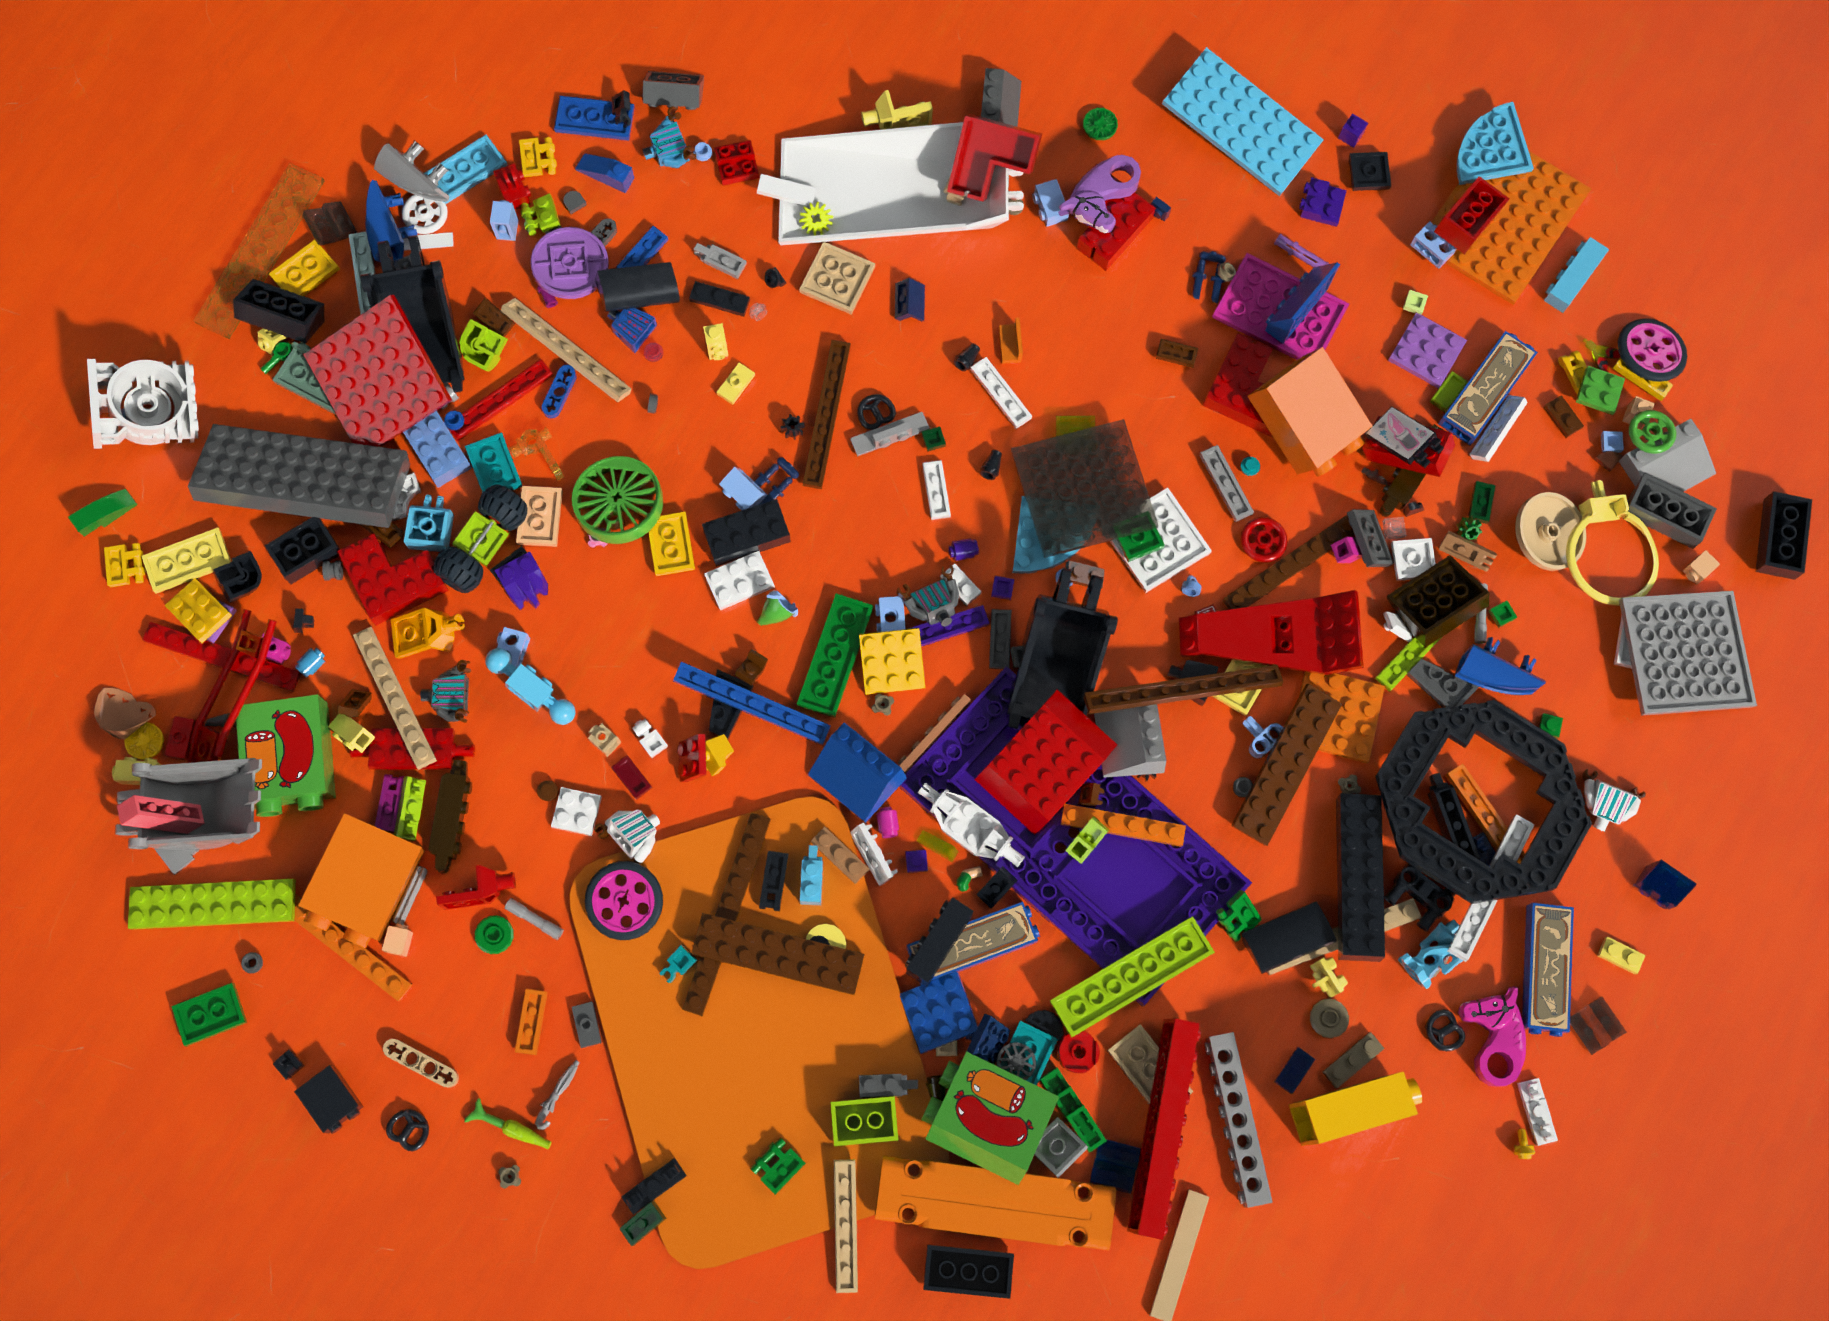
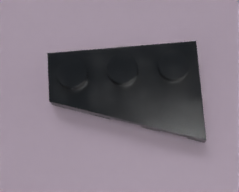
M717 669L716 677L752 692L753 685L751 686L745 681ZM713 699L709 732L716 736L725 734L728 740L742 711Z

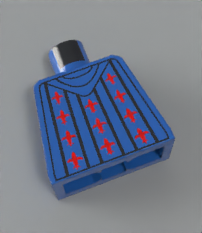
M636 308L624 309L622 312L614 310L608 313V318L614 321L611 325L613 333L634 353H636L657 326L655 317Z

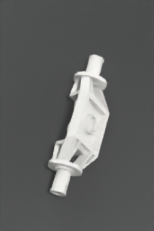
M927 783L923 785V788L921 787L918 793L933 803L930 812L934 813L941 830L973 855L994 858L995 861L999 857L1004 856L1016 867L1024 860L1025 856L1011 847L1010 843L1013 838L1008 836L1002 824L967 797L950 793L948 789L943 793H938ZM938 807L947 815V818L940 812ZM986 845L990 846L991 848H993V849H995V850H997V851H999V852L997 853V852H994V851H992V850L986 848Z

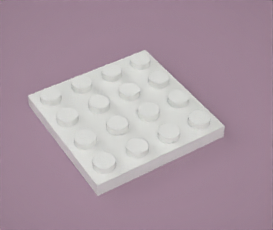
M1169 488L1164 489L1102 527L1103 532L1145 593L1212 552ZM1148 511L1165 546L1163 549L1128 562L1113 533L1112 525Z

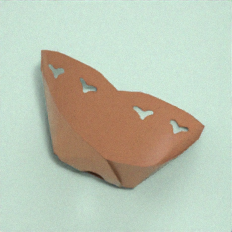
M103 688L98 694L94 715L102 730L113 737L125 740L156 715V711L147 702H137L133 695L115 688ZM107 693H109L110 695L115 694V696L109 698ZM122 698H124L125 700H128L129 702H128V703H127V702L122 703V702H123V699H122Z

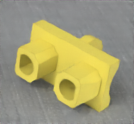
M1332 957L1328 959L1322 958L1310 965L1314 972L1312 975L1316 980L1312 984L1313 988L1319 986L1322 992L1326 991L1329 998L1344 991L1343 988L1348 984V981L1342 974L1337 977L1332 970L1337 967V964Z

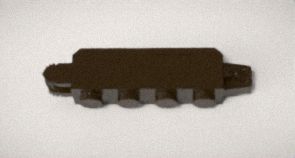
M1435 424L1431 427V428H1436V429L1443 430L1442 428H1439V427H1438L1437 425H1435ZM1397 467L1392 475L1395 479L1392 483L1388 481L1382 490L1385 493L1382 500L1385 502L1380 508L1381 515L1387 517L1391 515L1395 508L1398 510L1404 509L1426 474Z
M454 760L450 774L446 773L441 777L428 850L436 857L435 870L442 874L449 871L452 859L456 860L457 854L461 853L462 843L459 841L461 834H464L465 831L463 819L464 814H467L469 809L467 797L472 792V782L468 778V763L466 761Z

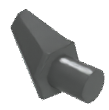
M230 713L207 719L205 726L224 727Z

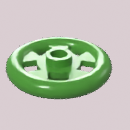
M1646 410L1638 413L1631 420L1629 436L1633 444L1646 453L1658 454L1667 451L1674 444L1676 428L1672 420L1664 413ZM1650 418L1658 419V423H1650ZM1640 422L1645 424L1642 430L1637 428ZM1666 427L1668 434L1663 435L1662 428ZM1643 436L1648 442L1644 443L1640 437ZM1661 439L1663 444L1656 446L1654 442Z

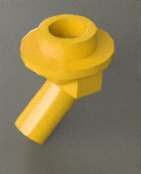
M1519 1129L1517 1131L1519 1145H1514L1513 1153L1518 1155L1519 1159H1531V1155L1535 1154L1534 1146L1528 1145L1526 1130Z

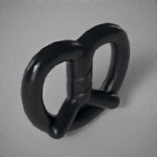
M872 394L865 397L857 408L858 419L861 425L868 430H874L880 427L882 423L891 422L896 415V409L892 401L881 394ZM881 401L890 409L888 417H883L877 407ZM863 410H871L876 419L874 424L866 422Z
M1438 1010L1427 1020L1425 1025L1427 1037L1431 1044L1439 1051L1456 1050L1465 1042V1032L1457 1024L1455 1016L1449 1010ZM1447 1016L1450 1020L1449 1024L1439 1030L1432 1027L1437 1018ZM1457 1031L1459 1039L1453 1044L1443 1045V1038L1449 1033Z
M404 1109L395 1113L390 1118L386 1126V1134L392 1141L399 1142L405 1150L416 1151L424 1145L428 1138L429 1124L426 1118L418 1111ZM404 1116L408 1123L400 1135H395L392 1128L395 1122ZM412 1117H415L420 1122H414ZM414 1128H423L419 1141L414 1145L408 1144L406 1140Z

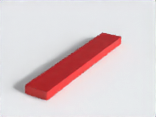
M542 359L538 360L461 413L464 417V424L460 429L448 430L457 441L461 440L554 376Z

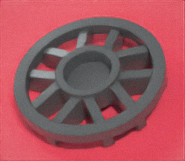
M1015 1042L1007 1044L1000 1050L996 1065L1002 1069L1010 1068V1073L1017 1071L1016 1076L1018 1077L1021 1071L1027 1075L1022 1079L1027 1080L1034 1073L1036 1058L1033 1051L1027 1045ZM1012 1046L1015 1054L1010 1055L1007 1048ZM1016 1046L1023 1047L1019 1054L1017 1052ZM1027 1050L1030 1054L1023 1058L1021 1054ZM1004 1051L1006 1052L1008 1058H1001V1055ZM1032 1057L1033 1065L1025 1061ZM1000 1061H1008V1066L1000 1067ZM1024 1065L1032 1068L1029 1073L1023 1069Z

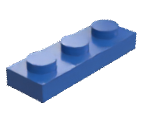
M652 226L616 268L647 265L668 241V236Z

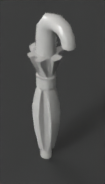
M577 1060L559 1078L554 1088V1093L552 1092L550 1098L540 1104L543 1107L535 1121L538 1129L544 1130L551 1124L547 1120L544 1122L549 1112L553 1113L555 1101L558 1100L559 1095L570 1085L580 1063Z

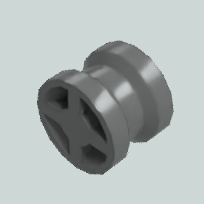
M336 560L334 563L330 561L323 562L322 571L325 581H329L332 578L336 580L343 579V564L341 560Z

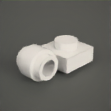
M640 719L634 724L635 726L632 729L639 738L641 736L644 737L639 742L651 758L668 747L656 729L650 733L649 730L652 727L646 719Z

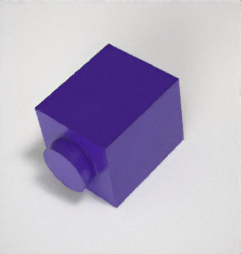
M1352 113L1343 126L1338 139L1354 148L1364 134L1368 122Z

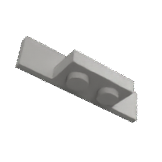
M923 412L852 437L851 443L858 457L879 448L888 447L895 442L904 441L930 428Z

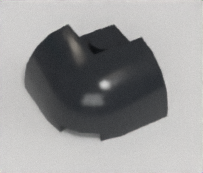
M251 551L232 558V562L213 569V573L222 588V593L230 603L250 595L257 590L261 583L262 573Z

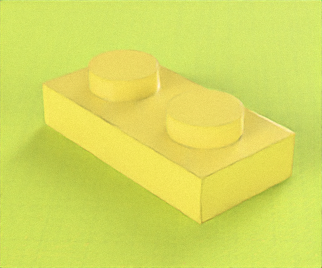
M1605 937L1597 956L1636 975L1646 955L1610 937Z

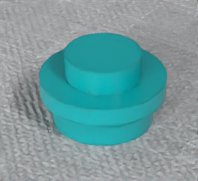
M1246 457L1242 460L1240 468L1245 475L1254 476L1260 470V463L1254 457Z

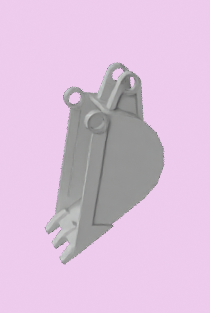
M248 758L154 766L149 763L132 764L133 776L141 778L140 789L117 792L118 804H121L133 795L201 805L205 824L188 834L116 824L115 834L123 836L138 835V838L128 839V848L147 849L151 847L166 850H205L226 846L232 842L239 844L253 838L254 835L260 832V822H254V804L261 800V791L255 790V773L262 769V759Z

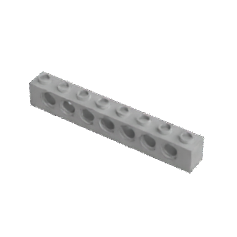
M1234 1032L1208 1037L1204 1047L1206 1054L1210 1055L1211 1063H1209L1211 1076H1215L1216 1080L1214 1092L1216 1097L1220 1098L1221 1105L1218 1106L1220 1117L1225 1120L1226 1127H1223L1225 1139H1229L1231 1147L1228 1148L1230 1160L1234 1161L1235 1165L1233 1176L1235 1182H1238L1240 1191H1238L1239 1202L1244 1205V1208L1273 1203ZM1219 1051H1224L1227 1054L1226 1062H1221L1218 1059ZM1224 1072H1229L1232 1075L1231 1083L1224 1082L1222 1078ZM1229 1093H1234L1237 1097V1102L1234 1105L1230 1104L1227 1100ZM1234 1114H1238L1242 1118L1239 1126L1234 1125L1232 1122ZM1239 1135H1243L1247 1140L1244 1147H1240L1237 1144ZM1245 1156L1251 1159V1166L1248 1169L1242 1165V1159ZM1249 1178H1253L1256 1181V1188L1254 1190H1250L1247 1187V1180Z

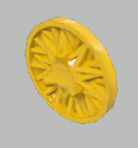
M146 722L124 740L125 748L136 759L152 758L162 749L164 737L156 725Z

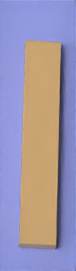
M855 1159L834 1160L836 1293L858 1292Z
M1192 1190L1187 1192L1149 1316L1163 1321H1172L1208 1204V1196Z

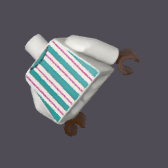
M1586 769L1582 775L1585 780L1584 795L1586 806L1589 808L1590 813L1597 816L1593 827L1605 831L1609 821L1620 824L1637 814L1641 803L1640 799L1646 795L1644 791L1638 795L1636 792L1638 787L1628 792L1598 779L1595 782L1594 779L1598 775L1597 771H1594L1592 776H1589L1588 769Z
M641 810L617 811L605 821L604 825H596L594 830L598 833L603 829V832L598 835L600 839H604L610 834L630 859L634 857V861L630 862L639 864L643 863L654 846L657 831L655 827L660 824V820L655 814L646 817Z

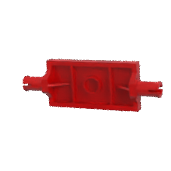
M398 728L371 729V734L375 738L363 753L356 748L353 751L350 750L351 758L369 757V770L417 769ZM421 728L437 760L421 769H451L452 761L456 757H475V753H473L475 752L474 744L457 745L454 742L455 731L453 728Z

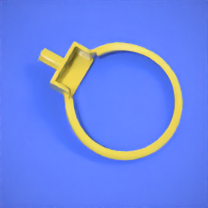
M1597 480L1596 482H1591L1594 498H1590L1579 505L1582 518L1574 526L1568 537L1566 559L1574 581L1588 596L1604 604L1619 606L1621 598L1610 597L1593 589L1582 577L1577 567L1575 549L1578 538L1584 528L1589 523L1619 520L1621 517L1636 526L1646 537L1653 553V572L1647 585L1638 593L1629 597L1645 596L1653 587L1659 569L1658 552L1644 522L1628 511L1629 506L1626 494L1606 496L1603 481Z

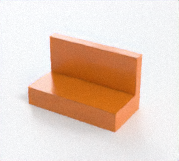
M1015 318V324L999 325L1002 364L1021 363L1023 349L1020 319Z

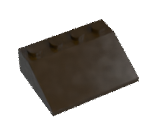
M1449 555L1389 594L1387 600L1411 634L1426 648L1489 606V591Z

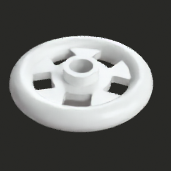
M412 195L408 198L402 208L404 224L406 226L414 224V229L417 230L418 234H429L437 231L444 225L448 214L445 202L434 201L417 195ZM420 200L425 201L424 204H420L418 206L416 204V202ZM435 202L438 205V207L436 209H433V207L430 204ZM411 210H415V217H410L409 213ZM423 210H427L425 214L421 213ZM434 215L439 216V218L434 223L433 221H431V219L434 217ZM418 221L425 222V225L418 226L417 223Z

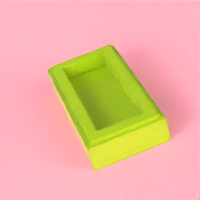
M1452 371L1432 397L1430 403L1446 413L1468 381Z

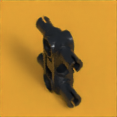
M1408 863L1397 873L1393 882L1394 885L1384 896L1388 903L1395 905L1401 895L1406 892L1423 905L1427 911L1420 921L1417 922V925L1427 932L1437 918H1442L1451 909L1456 894L1446 887L1444 890L1422 874L1420 870ZM1404 873H1408L1411 876V882L1405 881ZM1437 899L1444 902L1443 909L1437 906Z

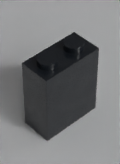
M333 1065L327 1066L294 1091L323 1133L331 1132L333 1134L342 1128L344 1121L357 1117L360 1114L359 1110L364 1107Z

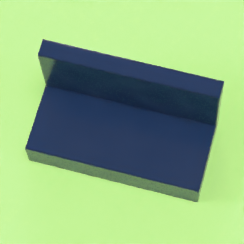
M911 278L895 283V319L901 321L913 317L919 321H924L925 285Z

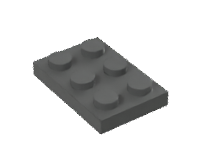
M1353 509L1347 512L1349 525L1353 528L1356 536L1355 541L1360 547L1362 560L1366 566L1389 567L1393 565L1392 556L1374 510Z

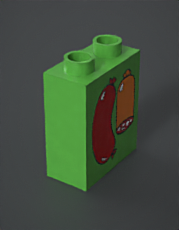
M317 694L244 704L236 719L239 759H262V769L255 773V790L261 791V800L254 804L256 815L259 817L281 815L282 806L298 804V810L300 811L319 810L324 808L323 800L336 798L331 730L328 727L330 725L328 703Z
M966 1051L960 1065L949 1060L938 1083L949 1090L943 1101L932 1096L921 1119L932 1125L926 1140L1019 1185L1030 1166L1059 1096Z

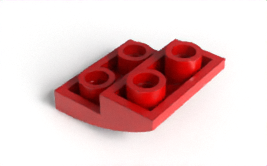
M751 140L714 147L722 185L759 178Z

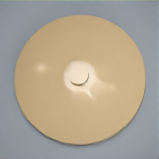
M1545 492L1530 497L1520 507L1515 523L1516 537L1522 552L1530 562L1544 570L1557 571L1567 568V540L1572 529L1581 520L1582 516L1577 507L1560 494ZM1586 528L1580 534L1576 544V562L1581 557L1585 548Z

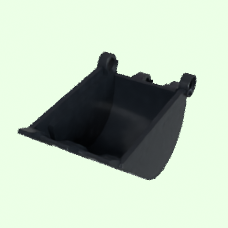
M408 236L412 268L396 270L388 240L378 242L383 273L360 275L364 292H367L370 308L389 295H395L443 384L451 383L454 393L463 391V380H465L462 353L459 352L451 303L440 260L425 265L418 236Z
M1063 567L1053 597L1039 594L1036 598L1023 638L1015 681L1012 680L1007 714H1009L1008 727L1017 729L1021 717L1030 719L1056 690H1059L1081 712L1087 715L1088 710L1084 701V693L1093 692L1110 635L1115 633L1118 617L1109 615L1107 610L1096 608L1103 577L1091 576L1082 604L1067 601L1070 590L1069 581L1073 570Z

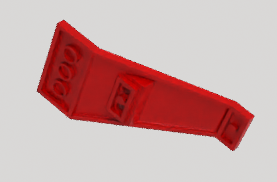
M1356 590L1316 598L1201 613L1179 618L1180 655L1182 657L1205 654L1270 666L1278 665V667L1323 675L1364 668L1359 597Z

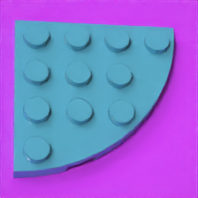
M1514 102L1499 105L1479 117L1466 133L1457 157L1459 185L1473 183L1479 176L1484 180L1532 172L1534 169Z
M1022 496L1012 573H1035L1040 570L1054 568L1070 559L1083 547L1091 535L1098 518L1100 506Z

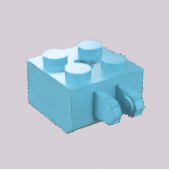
M431 495L425 496L423 506L411 505L409 507L404 543L408 549L441 552L449 547L454 514L451 509H443L444 496L437 497L436 508L431 507Z

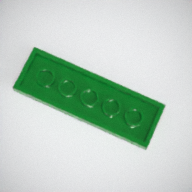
M837 593L835 594L797 701V706L834 718L836 717L860 648L859 634H865L874 605Z

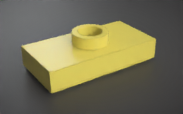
M738 363L717 391V395L733 405L754 378L755 372Z

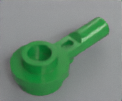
M288 342L278 343L273 351L274 355L260 369L267 374L279 361H285L293 350L292 345Z

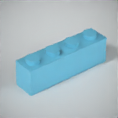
M1591 237L1586 243L1581 242L1575 250L1578 252L1576 257L1572 255L1565 264L1568 266L1566 271L1562 269L1555 278L1558 282L1556 284L1551 283L1545 292L1548 295L1544 301L1564 313L1609 251L1607 247Z

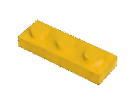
M1621 357L1613 367L1615 371L1660 401L1665 398L1673 386L1668 381L1657 382L1641 378L1625 365Z

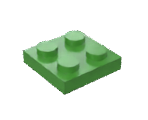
M1588 365L1583 375L1576 402L1613 415L1617 408L1625 378Z

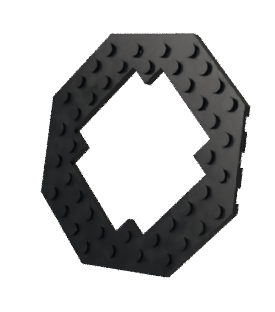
M1496 700L1480 704H1464L1453 708H1438L1427 712H1415L1375 775L1399 857L1471 904L1555 890L1592 825L1590 816H1587L1584 808L1585 802L1581 790L1577 788L1576 776L1572 764L1568 761L1565 744ZM1476 734L1544 777L1536 794L1553 805L1520 864L1502 853L1493 868L1422 824L1431 807L1413 795L1447 738L1465 748L1473 735Z

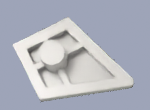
M1387 611L1383 613L1386 620L1383 626L1387 631L1393 632L1407 642L1413 639L1411 632L1398 614Z

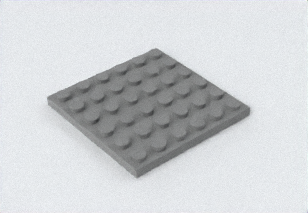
M1733 591L1627 597L1619 600L1641 716L1752 708L1757 706Z

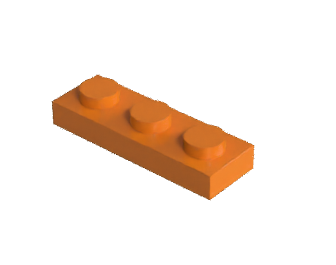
M526 989L515 1047L516 1053L537 1055L548 992Z

